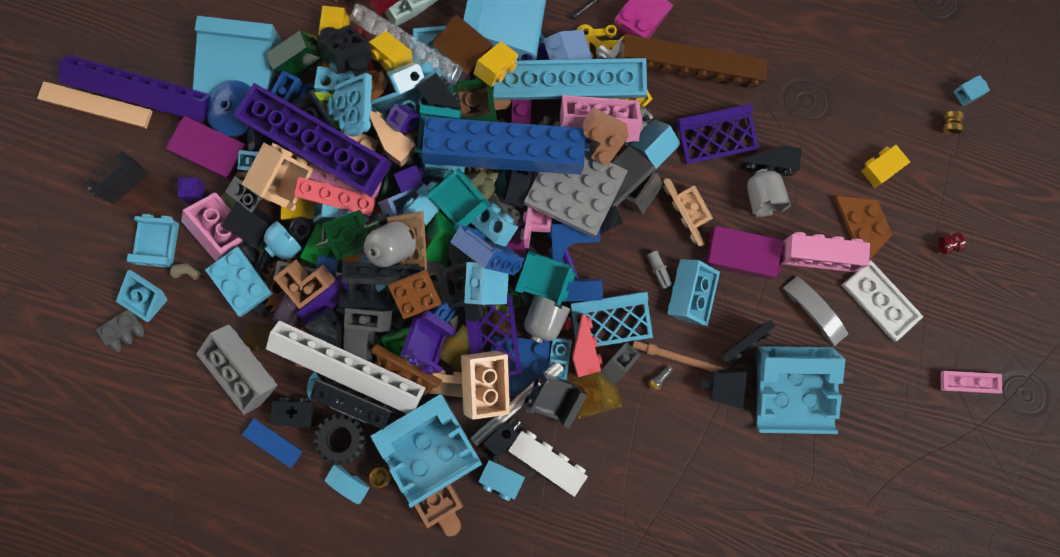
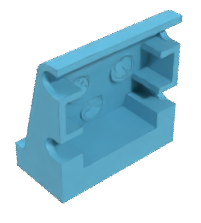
M468 0L464 21L494 46L500 41L519 54L518 60H521L523 54H529L533 57V60H536L546 0Z
M197 16L195 25L197 41L193 89L211 94L220 84L230 80H238L250 86L256 83L271 92L274 87L276 72L270 67L266 53L281 44L282 41L273 24Z
M756 346V423L759 433L838 434V430L835 427V419H839L842 397L839 393L838 385L843 384L845 358L833 347Z
M442 394L386 426L384 430L381 429L371 435L382 458L387 462L390 468L389 471L399 489L406 496L410 508L482 465L450 405Z

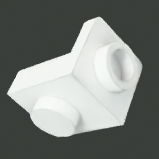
M622 38L611 51L601 45L597 52L598 58L619 59L620 41Z

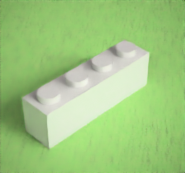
M527 430L525 433L521 431L509 452L575 497L588 477L584 474L586 470L577 464L573 467L568 463L569 458L562 453L558 455L553 453V447L543 441L542 444L535 440L537 436Z

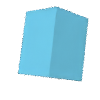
M654 120L640 132L639 141H631L632 144L630 146L650 161L657 169L679 147L680 142L670 125Z
M128 270L116 302L146 322H149L168 299L162 290L133 271Z

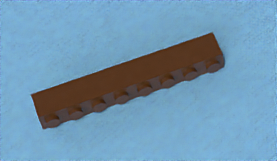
M625 34L620 41L619 59L646 58L647 70L658 69L664 73L676 72L681 76L693 75L699 79L710 78L716 82L728 81L734 85L745 84L751 88L759 87L767 79L768 59Z

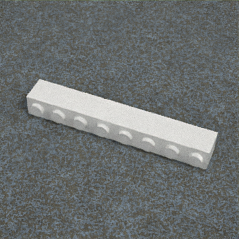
M279 321L270 332L267 350L408 414L415 410L424 393L425 387L282 321Z

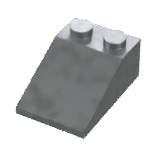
M617 155L614 156L611 163L618 157ZM653 171L621 203L638 213L644 214L663 186L658 173Z

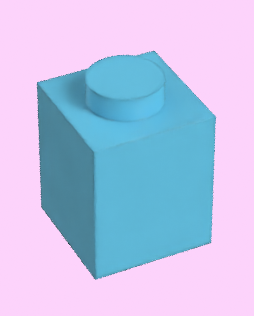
M979 75L962 84L953 92L964 107L982 97L990 89L987 82Z

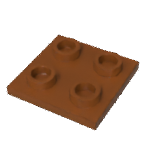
M427 269L388 284L403 319L441 305Z

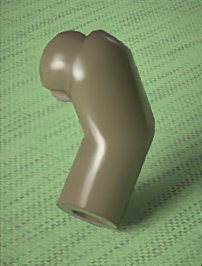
M188 263L175 264L170 268V275L173 278H178L181 274H187L193 280H196L201 274Z

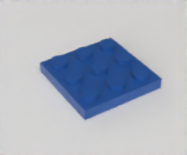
M492 336V340L498 345L504 339L501 336ZM507 338L501 347L510 354L514 344ZM518 338L522 374L508 376L509 396L517 397L539 377L541 371L545 372L548 370L550 341L542 340L539 343L532 339ZM491 344V352H493L497 347ZM509 358L508 370L516 371V362Z

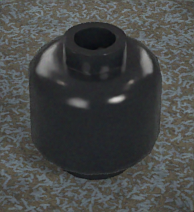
M297 217L289 225L290 236L298 242L308 241L314 230L313 223L305 217Z

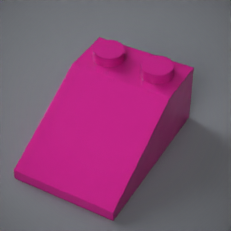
M629 0L616 16L614 26L624 36L628 34L650 38L674 5L667 0Z

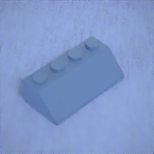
M583 30L562 31L543 39L550 60L593 59Z

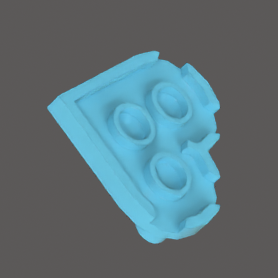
M364 73L335 86L337 90L333 98L329 97L328 114L332 115L334 121L339 122V127L344 130L345 135L357 137L363 131L367 132L371 126L369 119L371 113L372 75Z

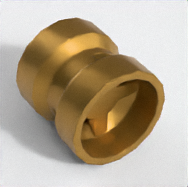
M948 111L944 113L945 125L943 126V133L948 135L961 134L963 132L962 121L964 120V113L961 111Z
M385 467L375 468L369 475L370 483L376 488L387 486L392 479L391 472Z

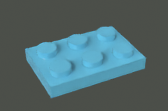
M238 246L205 269L239 317H242L273 294Z

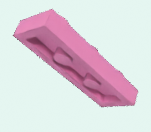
M941 371V391L1002 394V374Z

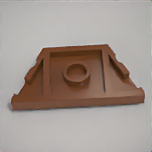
M837 196L834 199L851 239H862L863 242L870 243V261L893 235L878 200Z
M377 344L372 348V353L376 354L378 360L375 365L425 387L422 396L428 394L433 388L439 387L443 381L434 375L423 373L422 369L418 366L408 364L407 360Z

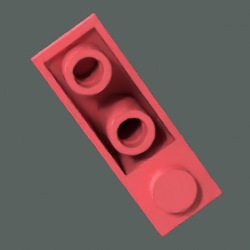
M584 313L580 317L572 353V360L578 377L600 372V366L603 365L600 354H596L595 347H598L596 337L591 335L590 328H593L590 316L586 317Z

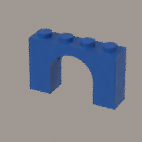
M562 222L552 223L551 233L548 232L549 239H552L549 255L550 258L563 262L564 253L572 244L600 242V229L596 237L593 238ZM574 277L573 283H568L566 290L569 291L566 301H597L603 299L602 278L580 279Z

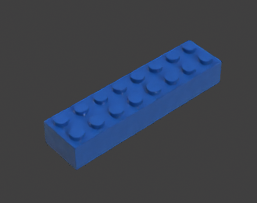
M425 117L422 149L423 164L582 174L585 158V135L583 128Z

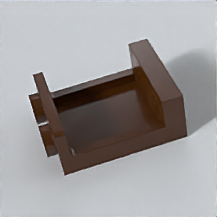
M456 14L446 22L444 31L442 33L439 32L435 36L433 46L471 77L474 74L477 60L491 50L494 45Z

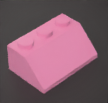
M215 192L185 208L182 213L181 222L217 262L244 241L222 227L231 209Z

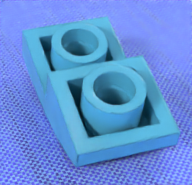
M557 337L552 341L548 369L555 362H559L563 367V371L556 377L567 380L572 339Z
M333 465L325 479L328 485L356 504L362 502L370 488L358 476H351L340 465Z

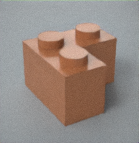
M594 107L583 121L584 135L593 139L589 145L591 158L608 166L629 137L627 123Z
M297 260L273 277L299 309L327 289L336 280L324 264L308 275Z

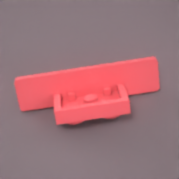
M298 177L294 191V197L349 212L361 209L364 216L370 217L373 212L375 198L352 192L347 188L334 187L329 183Z

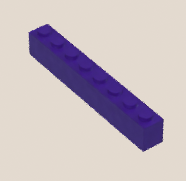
M71 55L58 61L60 83L67 84L70 87L82 88L88 92L100 93L106 97L118 98L124 102L136 103L142 107L154 108L160 112L172 113L178 117L186 116L196 122H203L207 119L206 108L211 95L209 93Z

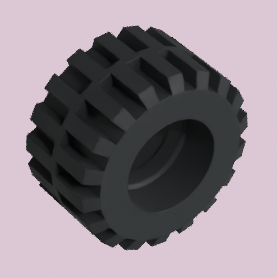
M340 414L332 415V417L326 418L324 423H320L318 426L319 430L315 432L317 437L314 439V444L317 445L315 448L316 452L320 453V458L325 459V462L332 463L333 465H345L355 462L365 452V445L368 443L366 436L368 435L364 430V425L359 420ZM338 428H346L352 436L350 447L343 452L336 451L331 444V436Z

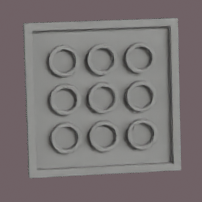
M585 151L584 167L581 175L539 172L524 200V205L595 238L628 170L611 162L608 166L592 159L590 153Z

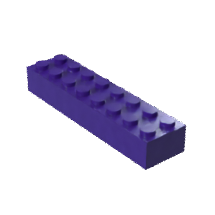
M253 83L233 115L241 123L372 198L392 165L385 157L256 83Z

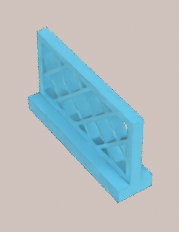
M640 292L607 297L597 301L569 303L575 339L579 326L576 314L583 313L588 317L590 316L591 320L600 325V328L594 334L595 337L602 328L611 333L607 341H601L596 337V340L599 341L597 342L598 346L653 338L647 301L648 293ZM643 304L644 313L639 318L632 313V310L636 305ZM617 308H623L627 311V314L621 321L613 316ZM602 310L608 314L603 324L594 319L596 313ZM629 314L638 319L632 329L623 323ZM610 317L619 322L613 332L605 327ZM642 322L647 326L648 334L639 335L634 330ZM621 325L630 330L626 338H620L615 334Z

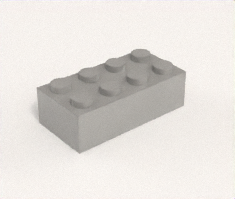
M230 325L211 332L197 352V356L244 415L261 406L277 386L274 379L267 373L262 364L252 354L249 347L244 344Z

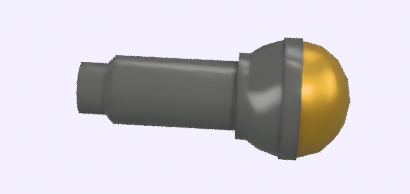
M668 366L657 377L651 378L649 387L655 391L661 389L663 381L671 374L673 368Z

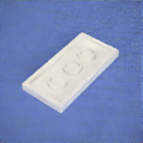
M871 260L869 261V266L855 272L842 284L843 288L893 342H897L923 318V315Z

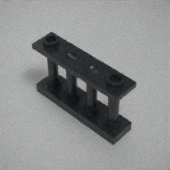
M343 262L342 283H347V290H340L339 308L400 311L389 287L387 292L378 293L375 292L376 285H388L424 271L425 267L392 265L382 268L375 266L373 263ZM368 284L367 291L355 290V285Z
M326 377L325 382L318 379L315 380L309 397L383 430L386 427L390 413L396 414L398 412V409Z

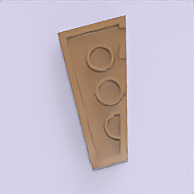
M424 210L388 217V223L399 221L406 224L410 228L409 232L412 239L415 238L416 248L413 255L399 262L400 265L425 267L426 270Z

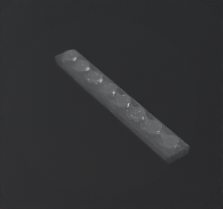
M356 3L349 20L376 37L385 31L389 32L412 51L414 61H417L420 65L430 61L434 73H437L439 77L443 75L448 83L456 85L463 70L462 66L380 15L378 16L362 4Z

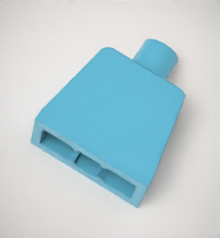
M413 61L390 70L387 74L394 91L399 95L417 87L425 81L424 76L434 73L430 61L421 65L417 61ZM416 71L415 77L410 78L411 72Z

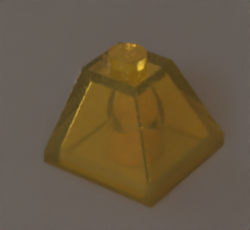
M463 325L439 356L441 360L457 372H462L461 355L470 354L466 326Z
M600 371L569 381L582 386L587 393V397L578 412L579 419L622 407L617 387Z

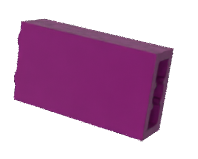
M186 116L178 122L176 131L169 138L166 147L173 155L230 182L239 170L237 169L239 150L248 151V147L245 144Z
M715 226L711 231L705 264L712 268L773 280L781 272L779 261L780 257H783L785 249L782 246L783 240Z

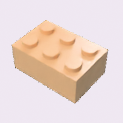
M499 351L461 355L463 414L472 420L510 414L508 355Z

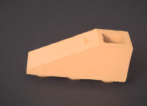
M371 110L370 122L385 155L402 168L415 152V140L407 134L404 136L384 120L381 113Z

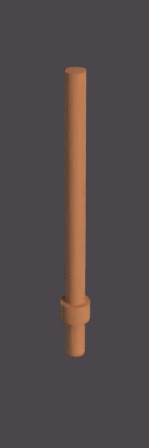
M634 340L632 348L645 351L648 355H658L710 372L714 369H727L658 348L657 345L652 343L645 344Z

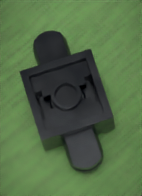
M349 25L339 29L326 27L320 31V35H317L318 54L336 74L345 73L349 70L355 76L368 73V64L371 63L370 43L356 29Z
M453 245L448 250L452 264L439 270L449 308L464 306L467 320L477 322L486 314L484 305L464 303L467 262H477L471 260L467 254Z

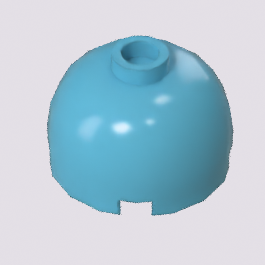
M278 221L266 230L264 241L267 247L265 250L272 257L276 255L280 259L287 260L293 258L302 250L300 245Z

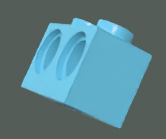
M318 66L314 88L316 92L334 94L337 90L335 86L357 76L350 70L345 73L336 74L329 67ZM331 81L328 86H323L325 82Z
M491 203L471 223L495 244L506 247L518 226L513 223L514 219L505 213L502 214L500 212L501 208Z

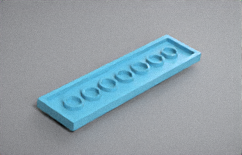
M646 58L516 61V69L512 73H507L502 82H497L494 85V100L562 99V95L595 98H646Z

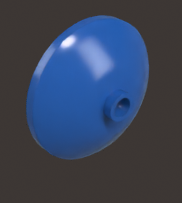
M230 80L220 84L213 90L207 103L206 114L209 124L214 130L228 137L240 136L247 132L250 127L241 123L233 115L250 90V85L242 81Z

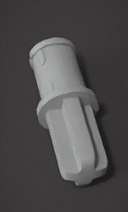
M658 251L648 254L647 258L654 270L653 274H656L663 289L670 287L672 281L666 271L667 266H664Z

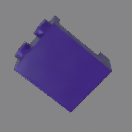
M428 310L418 313L413 317L400 356L406 359L408 364L421 368V371L425 374L433 375V373L442 372L443 368L438 366L437 363L446 337L454 336L456 328Z

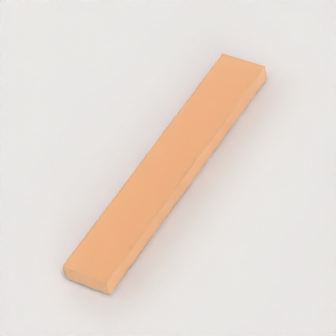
M44 81L37 99L43 102L147 129L152 115L150 109Z

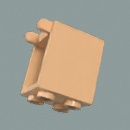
M263 143L242 185L260 197L281 205L290 211H294L298 200L297 197H294L298 177L309 179L313 168L307 165V160L293 152L287 151L275 143H272L271 146Z

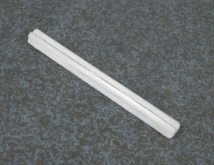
M555 362L545 373L557 376L563 371V367L559 362ZM533 383L509 403L510 414L495 416L471 437L472 442L476 446L482 443L504 421L509 419L524 405V400L530 394Z

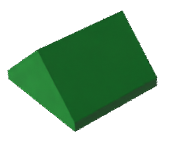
M440 211L434 215L425 228L426 258L429 261L446 266L451 260L448 250L453 246L451 240L456 230L453 228L454 225Z

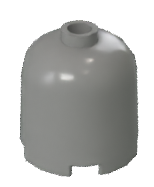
M762 169L749 179L747 190L752 212L756 214V217L773 215L772 211L780 209L783 212L791 206L783 179L779 173Z
M394 221L372 231L364 242V252L368 260L375 266L383 268L392 266L412 256L416 248L415 238L412 239L409 232L410 228L403 222Z
M534 295L524 320V329L532 335L530 339L539 343L542 340L553 341L559 335L570 309L563 305L558 306L554 301L540 295Z

